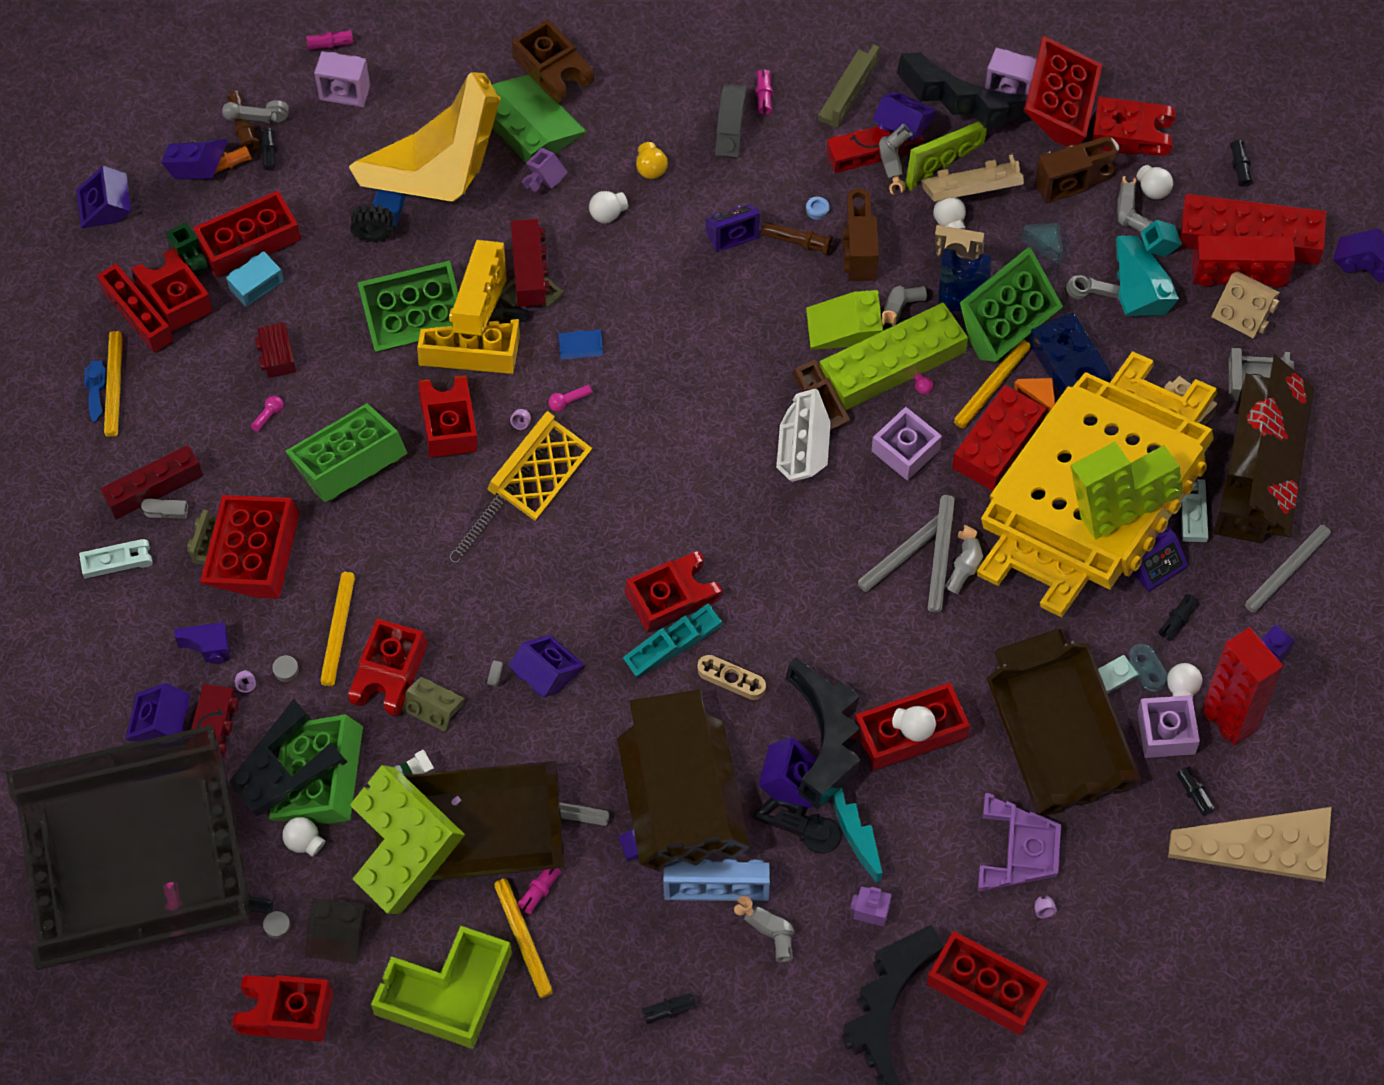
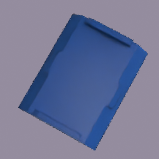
M377 189L372 203L375 204L374 207L381 205L382 209L388 208L389 212L393 213V227L395 228L398 224L406 194Z
M601 329L558 333L561 360L603 356Z

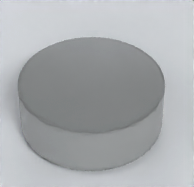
M284 655L274 661L273 672L278 680L288 682L296 678L299 667L293 657Z
M493 660L487 681L488 685L495 687L498 685L503 668L502 662Z
M271 912L265 917L263 922L265 933L272 939H281L290 931L289 918L283 912Z

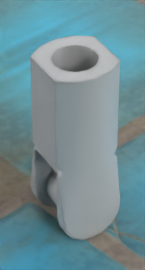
M149 498L145 499L141 504L144 514L150 518L187 519V501Z

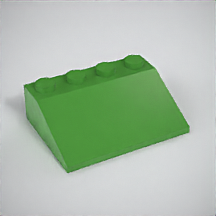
M529 75L492 84L495 92L500 96L492 129L525 163L541 148L556 154L586 133Z
M1031 248L1024 250L960 302L968 338L980 360L993 362L999 360L1063 307Z
M450 261L361 281L357 284L375 352L418 342L421 329L453 327V323L449 320L450 310L454 308L458 290Z
M368 403L285 451L313 491L324 502L335 499L340 493L355 487L362 480L377 474L384 467L397 462L401 457L408 454L398 431Z
M346 714L310 720L280 745L278 760L292 776L330 742L347 760V763L343 766L338 764L329 770L330 774L321 779L316 777L306 783L307 787L299 792L294 790L284 796L286 800L271 808L269 819L289 822L297 817H305L312 820L313 823L322 824L350 821L352 811L350 804L354 796L363 726Z

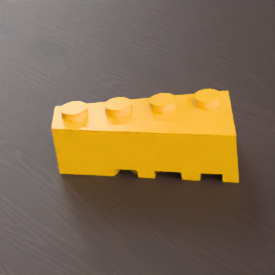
M476 240L454 308L450 310L449 320L453 323L454 333L482 335L507 283L504 243Z
M519 319L510 320V323L499 324V321L489 322L481 336L454 333L452 326L421 329L417 346L419 366L514 374L520 338Z

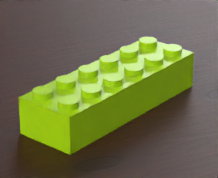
M943 302L821 360L820 368L825 378H829L846 411L913 379L918 373L923 374L966 353L968 337Z

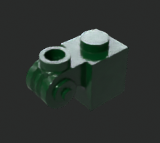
M187 222L166 232L169 249L173 248L195 276L201 275L203 270L208 269L207 257L200 253L198 238Z

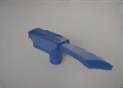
M90 361V364L85 368L84 385L90 390L88 403L93 423L103 413L100 403V390L105 386L106 369L102 361Z

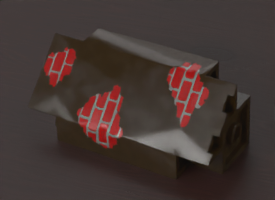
M1275 353L1270 378L1263 377L1260 374H1245L1234 414H1238L1229 470L1225 479L1221 507L1213 534L1261 544L1265 533L1291 537L1314 387Z

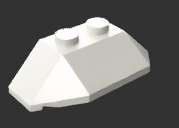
M817 389L796 394L793 404L787 410L780 424L777 468L791 482L812 477L828 464L831 422Z

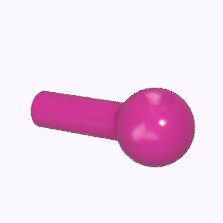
M922 373L914 376L916 381L915 389L919 393L927 394L933 390L934 384L930 378L924 377Z
M586 385L564 395L554 393L550 396L548 405L554 411H561L566 408L568 403L590 395L593 392L590 385Z
M276 395L268 397L265 401V409L251 424V428L254 431H259L273 414L281 412L284 408L283 400Z

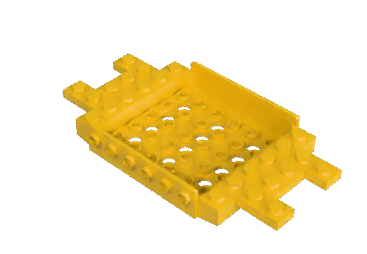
M1133 351L1110 383L1085 372L1073 387L1068 386L991 493V502L981 520L983 529L1000 536V538L976 571L977 576L999 586L1010 569L1014 568L1051 587L1040 601V606L1062 618L1088 580L1110 590L1122 572H1124L1125 576L1129 577L1133 571H1137L1145 553L1152 550L1158 534L1165 531L1171 515L1178 512L1182 499L1185 495L1191 493L1195 480L1198 476L1201 477L1206 470L1207 464L1205 463L1204 453L1213 441V431L1211 428L1198 423V421L1217 395V388L1195 379L1184 396H1179L1144 380L1154 366L1153 360ZM1093 416L1098 419L1097 423L1093 426L1084 424V420L1087 417ZM1110 426H1116L1119 431L1117 434L1110 436L1105 433V429ZM1134 435L1140 438L1139 443L1136 445L1126 443V439L1129 436ZM1115 441L1130 462L1148 454L1147 449L1150 446L1157 445L1161 447L1165 445L1180 466V480L1182 481L1183 493L1177 499L1167 501L1158 506L1153 512L1145 513L1137 517L1132 523L1124 524L1115 529L1108 536H1102L1095 540L1084 522L1074 518V513L1079 511L1071 465ZM1063 453H1069L1072 458L1070 461L1062 463L1058 460V456ZM1037 490H1043L1046 493L1044 498L1040 500L1033 499L1031 495ZM1057 500H1064L1067 503L1066 507L1061 510L1054 509L1052 505Z

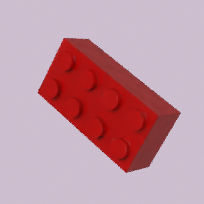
M279 190L193 227L194 233L198 238L199 247L207 257V261L216 277L245 265L252 257L258 256L262 252L268 255L301 240L298 224Z
M1198 236L1192 257L1193 285H1201L1203 287L1212 285L1226 286L1231 275L1238 271L1264 285H1271L1275 288L1287 286L1295 263L1293 237Z
M1004 385L954 453L952 469L993 491L1043 422L1046 407Z
M951 682L858 713L855 716V723L860 727L858 736L873 771L967 739L970 724ZM913 706H923L929 709L936 721V727L931 737L924 741L916 742L905 737L900 729L894 728L892 721L894 713L898 708L907 710Z
M953 931L928 974L926 985L1021 1036L1045 993L1048 981Z

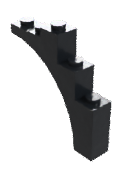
M921 52L901 53L897 75L920 102L940 100L952 115L973 114L984 128L1005 127L1006 121L1031 119L1024 111L1027 95L1006 93L980 87L945 72L933 64Z
M795 657L789 662L785 679L798 689L809 703L817 719L821 735V753L814 766L802 778L798 794L818 809L857 774L861 759L848 749L856 743L860 727L848 717L856 711L860 696L841 681L835 686L831 685L827 679L822 678L807 664L802 663Z
M932 925L875 952L873 966L878 976L883 975V977L860 987L859 998H857L862 1012L868 1013L844 1024L841 1038L847 1050L852 1049L855 1056L864 1051L866 1052L863 1054L864 1060L870 1069L874 1067L878 1075L876 1077L878 1085H901L893 1068L889 1050V1023L896 1002L907 984L926 965L936 960L944 948Z

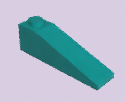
M1117 236L1116 255L1119 262L1117 279H1120L1118 297L1125 316L1166 315L1178 301V296L1171 279L1153 255L1147 252L1144 243L1138 236Z

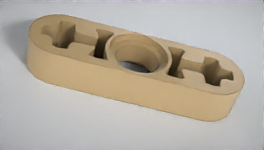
M705 655L698 661V674L704 680L751 700H758L764 696L766 683L761 676L713 655ZM710 663L713 664V669L706 672L705 666H708ZM720 668H723L721 670L720 677H717L718 672H720ZM727 673H736L739 679L734 683H729L724 678ZM743 677H745V678H746V684L743 683V687H740V686L742 685V682H743ZM755 683L759 684V689H755L754 692L750 691V686H753Z

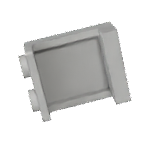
M1232 348L1228 359L1229 401L1238 400L1246 373L1260 374L1263 377L1270 378L1273 358L1242 356V348ZM1284 352L1283 358L1280 359L1294 370V361H1290V352Z

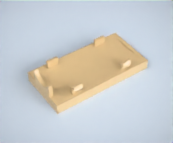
M1012 154L1009 155L1010 163L996 165V160L985 162L986 167L953 174H949L948 169L938 171V177L922 179V187L933 201H939L1022 185L1024 180L1023 175L1020 173L1019 161H1014Z
M941 225L936 226L935 253L939 258L940 254L974 259L975 264L982 261L984 233Z

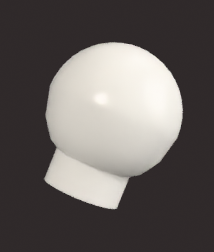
M1145 165L1137 173V180L1141 182V189L1147 197L1158 200L1166 197L1171 192L1173 179L1167 170Z
M601 191L596 193L589 203L591 216L600 223H610L619 216L620 212L628 209L627 199L622 192L614 194L609 191Z
M957 197L939 200L935 204L933 212L937 223L941 226L965 230L963 220L966 212L963 202Z
M1181 663L1169 671L1167 683L1168 688L1173 693L1172 697L1192 695L1193 699V696L1200 690L1202 675L1194 665Z
M913 706L907 710L898 708L894 713L892 725L894 728L900 729L905 737L912 741L920 742L931 737L936 727V721L933 713L926 707Z
M294 818L283 829L285 845L296 853L306 852L314 857L325 844V840L318 835L317 826L308 818Z

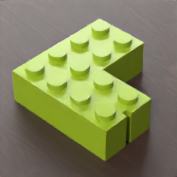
M1115 441L1071 465L1080 517L1095 540L1102 536H1108L1115 529L1124 524L1132 523L1137 517L1145 513L1153 512L1158 506L1167 501L1177 499L1183 493L1182 481L1180 480V466L1165 445L1130 462Z
M381 765L368 781L371 787H364L350 804L384 838L383 842L354 876L353 880L387 914L401 915L465 834L395 767Z
M460 926L441 973L391 956L382 978L384 984L380 983L371 1004L374 1015L474 1049L511 957L510 942Z

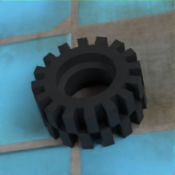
M363 204L362 208L357 206L356 210L354 209L351 214L350 232L353 233L355 238L358 237V240L362 241L365 239L367 243L370 240L373 243H377V240H380V242H384L385 239L388 240L392 236L393 213L389 212L388 208L382 209L381 205L374 207L375 204H370V207L367 204Z

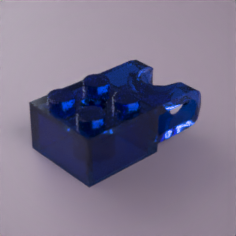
M944 248L940 266L938 305L944 302L950 312H962L960 302L990 279L992 255L980 254L975 260H965L957 255L956 250Z
M1074 312L1031 329L1029 339L1031 348L1049 378H1052L1061 395L1068 386L1073 387L1085 372L1108 383L1111 382L1109 368Z

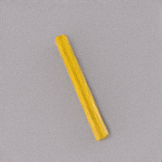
M111 331L109 333L104 433L107 437H116L118 435L123 336L120 331Z
M1023 339L1010 351L955 417L954 423L956 426L963 429L969 424L1029 352L1031 347L1029 342Z
M343 572L340 577L320 679L323 686L331 687L335 684L355 580L354 574L351 572Z
M505 878L498 880L494 884L538 995L540 998H545L552 994L551 985L508 880Z

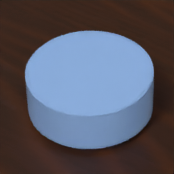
M813 197L806 204V213L812 219H824L829 213V203L823 197Z

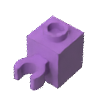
M541 148L526 163L532 174L526 176L522 183L526 189L530 187L533 192L540 188L541 183L553 188L560 183L568 172L553 152Z
M861 886L859 895L854 894L850 909L855 910L854 919L884 927L892 894L881 892L879 888L871 887L870 889Z

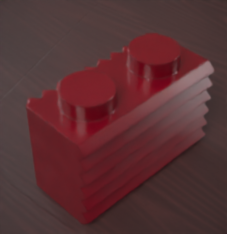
M282 322L281 324L277 323L257 328L259 337L254 338L257 351H262L263 356L259 357L261 371L266 370L268 378L296 372L286 323Z

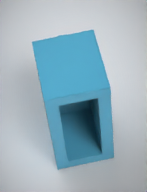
M265 252L252 257L248 263L239 269L233 270L226 277L229 289L245 307H248L284 282L281 269Z

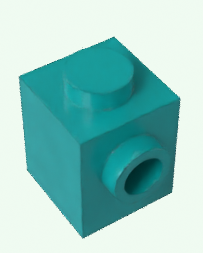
M1155 220L1140 232L1145 248L1149 253L1166 257L1182 245L1175 225L1160 220Z

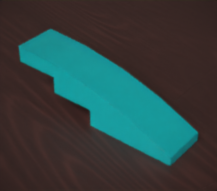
M707 603L689 618L685 615L668 629L661 628L622 658L638 678L691 648L724 624L713 608Z
M841 788L831 797L836 817L860 863L876 883L881 882L882 869L872 825L861 827L856 803L846 805Z

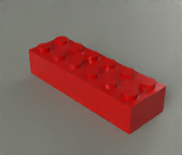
M1185 194L1179 234L1182 245L1178 248L1195 249L1198 236L1293 237L1295 262L1319 265L1324 251L1326 211Z
M1250 627L1225 643L1202 707L1205 717L1211 722L1214 721L1219 727L1221 736L1226 741L1230 740L1234 746L1258 731L1284 667Z

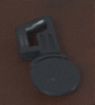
M771 797L753 815V819L798 835L799 841H804L807 848L815 853L825 854L831 852L840 843L841 833L838 825L829 818H817L816 813L807 818L802 817L805 806L778 801ZM777 805L796 812L794 814L782 809L774 818L766 816Z

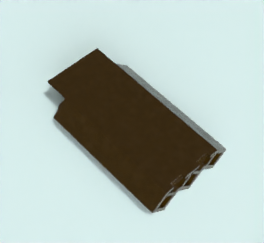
M1055 629L994 651L999 666L994 669L995 672L987 677V681L1038 815H1054L1065 812L1064 808L1075 803H1079L1082 806L1099 800L1100 795L1113 791L1114 795L1124 792L1141 781L1089 644L1077 643L1076 641L1067 643L1062 629Z
M700 689L629 700L634 725L621 734L617 741L640 865L660 872L675 859L696 866L712 853L733 860L748 849L750 844L724 721L705 714Z
M556 761L404 775L465 834L429 880L564 868L562 820ZM458 796L461 801L453 805L451 803L452 800ZM376 831L377 849L384 838Z

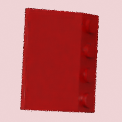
M1043 36L1041 38L1024 111L1053 141L1067 147L1078 145L1086 137L1102 64L1048 37Z
M222 495L200 580L201 584L255 598L279 599L300 511L292 498Z

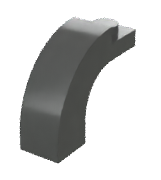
M724 84L719 108L715 155L739 157L744 110L746 109L748 86Z

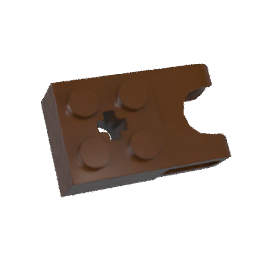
M549 19L512 40V58L556 103L566 99V85L564 82L576 81L585 87L595 80L594 71L591 66L577 53L576 47Z
M1103 137L1075 146L1070 145L1062 150L1047 152L1039 156L1035 184L1044 203L1047 204L1086 192L1089 186L1110 180L1114 174V166L1111 161L1115 160L1118 155V143L1111 137ZM1103 147H1110L1112 151L1100 152ZM1101 167H1104L1108 171L1100 172Z
M853 189L848 192L846 226H843L842 252L844 253L843 270L844 273H848L849 281H877L879 260L877 217L871 216L870 194L864 189ZM859 197L865 202L863 206L856 207L853 205V200Z

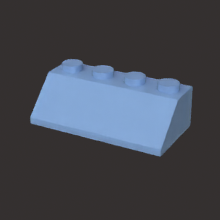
M675 859L664 868V900L737 901L741 896H748L752 901H769V863H764L761 860H750L746 863L731 859L723 860L722 862H712L711 860L704 859L695 866Z

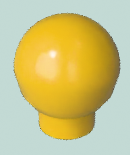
M645 142L639 146V155L636 159V168L639 174L647 179L661 177L668 166L665 154L656 148L652 142Z

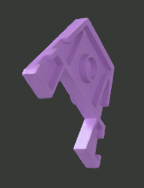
M985 793L982 818L1009 821L1006 868L980 865L977 891H986L1057 877L1061 825L1031 811L1028 813L1016 808L1015 804L1008 801L1006 803L1000 801L990 793Z

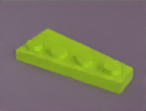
M976 122L911 149L905 183L907 188L912 191L917 187V182L921 179L932 178L934 176L933 172L938 168L942 167L945 169L949 167L957 156L962 158L984 144L987 128H984L980 122Z

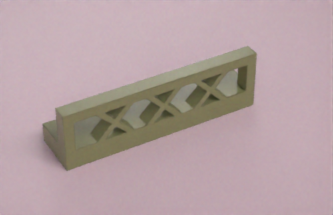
M873 44L868 53L858 49L818 114V120L839 128L878 64L879 46Z

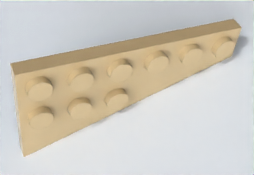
M1331 807L1175 829L1170 833L1168 857L1324 882L1326 879Z

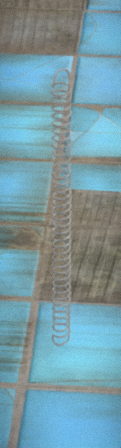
M496 496V499H493V502H491L490 506L492 508H495L496 511H498L496 507L492 506V503H494L495 505L497 504L499 508H501V506L498 503H495L494 501L497 500L498 502H502L501 500L497 499ZM485 510V512H483V516H480V519H478L477 522L481 520L482 522H485V525H488L486 521L481 519V517H484L485 519L487 518L486 516H484V513H486L487 515L489 514ZM475 523V526H472V529H471V530L476 533L477 531H475V530L473 529V527H476L478 530H479L480 528L477 527V526H476V523ZM470 532V533H467V536H465V537H468V534H471V536H473V537H474L475 535ZM464 537V540H461V543H459V547H456V550H453L452 553H453L454 551H457L458 553H461L460 551L457 550V548H460L461 550L463 549V548L460 547V544H462L463 546H466V549H469V547H468L467 545L463 544L462 541H465L466 543L468 542L470 546H471V543H470L469 541L465 540V537Z

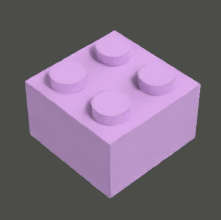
M996 48L988 66L985 88L1006 93L1028 95L1036 59L1013 53L1009 50Z
M321 51L314 73L319 99L364 107L370 88L366 59L358 56Z
M905 407L873 437L872 452L908 481L940 451L942 436Z
M1192 695L1141 699L1137 713L1144 757L1196 754L1200 741Z

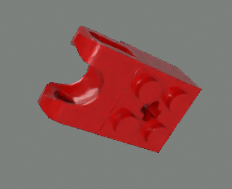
M1098 97L1092 141L1103 137H1111L1118 143V153L1166 156L1173 149V141L1170 135L1159 132L1157 128H1169L1176 120V111L1168 105ZM1103 147L1101 151H1112L1110 147Z
M173 248L163 252L165 265L160 269L150 270L142 263L131 268L134 282L149 303L169 325L171 332L212 312L208 292Z
M466 375L455 376L454 387L446 392L434 389L429 379L418 381L429 457L477 452V432Z
M701 552L690 553L672 562L670 560L626 580L624 593L647 633L676 621L685 615L687 616L701 609L707 603L710 605L720 600L723 590L717 582L701 584L692 577L703 567L705 559Z
M376 619L348 694L350 703L363 706L372 694L384 692L386 694L384 708L387 714L395 717L399 716L402 711L406 691L413 684L429 644L424 632Z
M254 975L242 977L240 983L242 992L247 997L259 1001L251 1011L237 1012L234 1015L231 1027L235 1032L251 1036L316 1042L324 1041L333 997V991L328 980L276 975V977Z

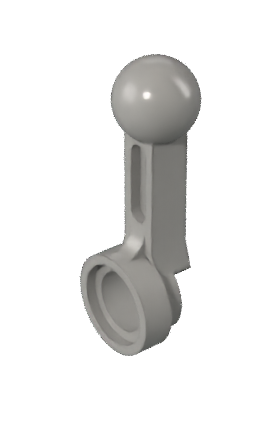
M277 100L267 103L265 109L238 106L234 102H228L223 106L222 114L227 120L238 118L270 123V120L282 122L289 114V107L285 102Z
M1082 275L1073 276L1066 285L1068 294L1074 299H1084L1089 293L1118 298L1119 300L1118 289L1120 286L1096 281L1092 278L1087 279ZM1075 282L1082 283L1085 290L1078 289Z

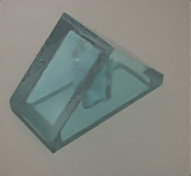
M1059 222L1025 225L1021 240L1059 265L1063 255Z

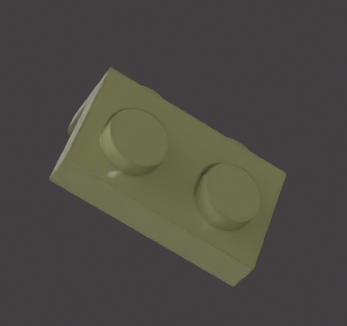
M203 510L201 517H197L194 527L195 535L193 538H190L187 546V552L190 554L192 562L201 565L205 564L216 521L215 517H210L208 510Z
M420 677L406 691L402 710L442 731H446L450 718L462 707L464 698L453 691L433 683L431 680Z

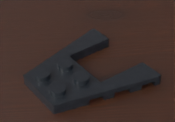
M295 699L290 702L229 781L257 816L286 800L284 796L294 790L298 792L307 787L306 783L316 777L321 779L330 774L329 770L336 765L341 764L343 766L347 763V760L331 742L293 776L278 760L273 751L311 718Z

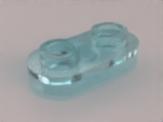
M1146 644L1134 645L1130 650L1128 661L1137 672V677L1147 690H1161L1167 681L1166 670L1150 646ZM1141 656L1145 661L1140 662L1137 660V657ZM1155 677L1158 681L1152 682L1149 678Z

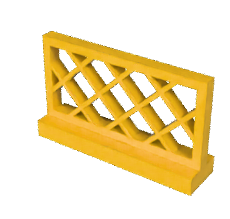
M546 411L493 477L487 488L494 495L498 493L534 521L537 520L592 450V447L554 420L555 416ZM555 429L562 434L563 442L550 443V432ZM577 445L584 452L580 456L570 457L568 446ZM564 446L566 458L553 459L551 448ZM547 448L549 459L536 460L535 451ZM567 462L568 472L556 475L554 463ZM550 464L552 475L539 476L537 465ZM523 466H533L535 477L522 478L521 468ZM553 480V491L542 492L540 481ZM536 482L538 493L525 494L523 483ZM519 483L521 495H511L505 488L509 484ZM539 498L540 507L536 512L527 507L526 499Z

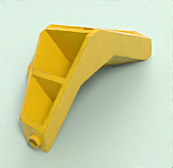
M471 72L449 108L416 133L355 161L349 168L358 184L362 187L454 202L465 194L475 175L480 172L499 106L500 96L495 92L485 73Z

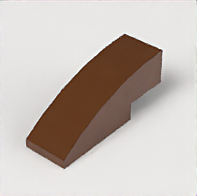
M816 359L792 371L791 374L801 392L812 389L819 391L831 422L830 430L850 421L829 378H825Z

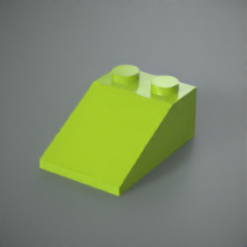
M878 290L852 292L806 307L811 350L851 347L883 331Z

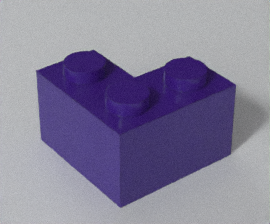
M1377 228L1340 237L1333 260L1345 273L1366 269L1378 282H1384V233Z

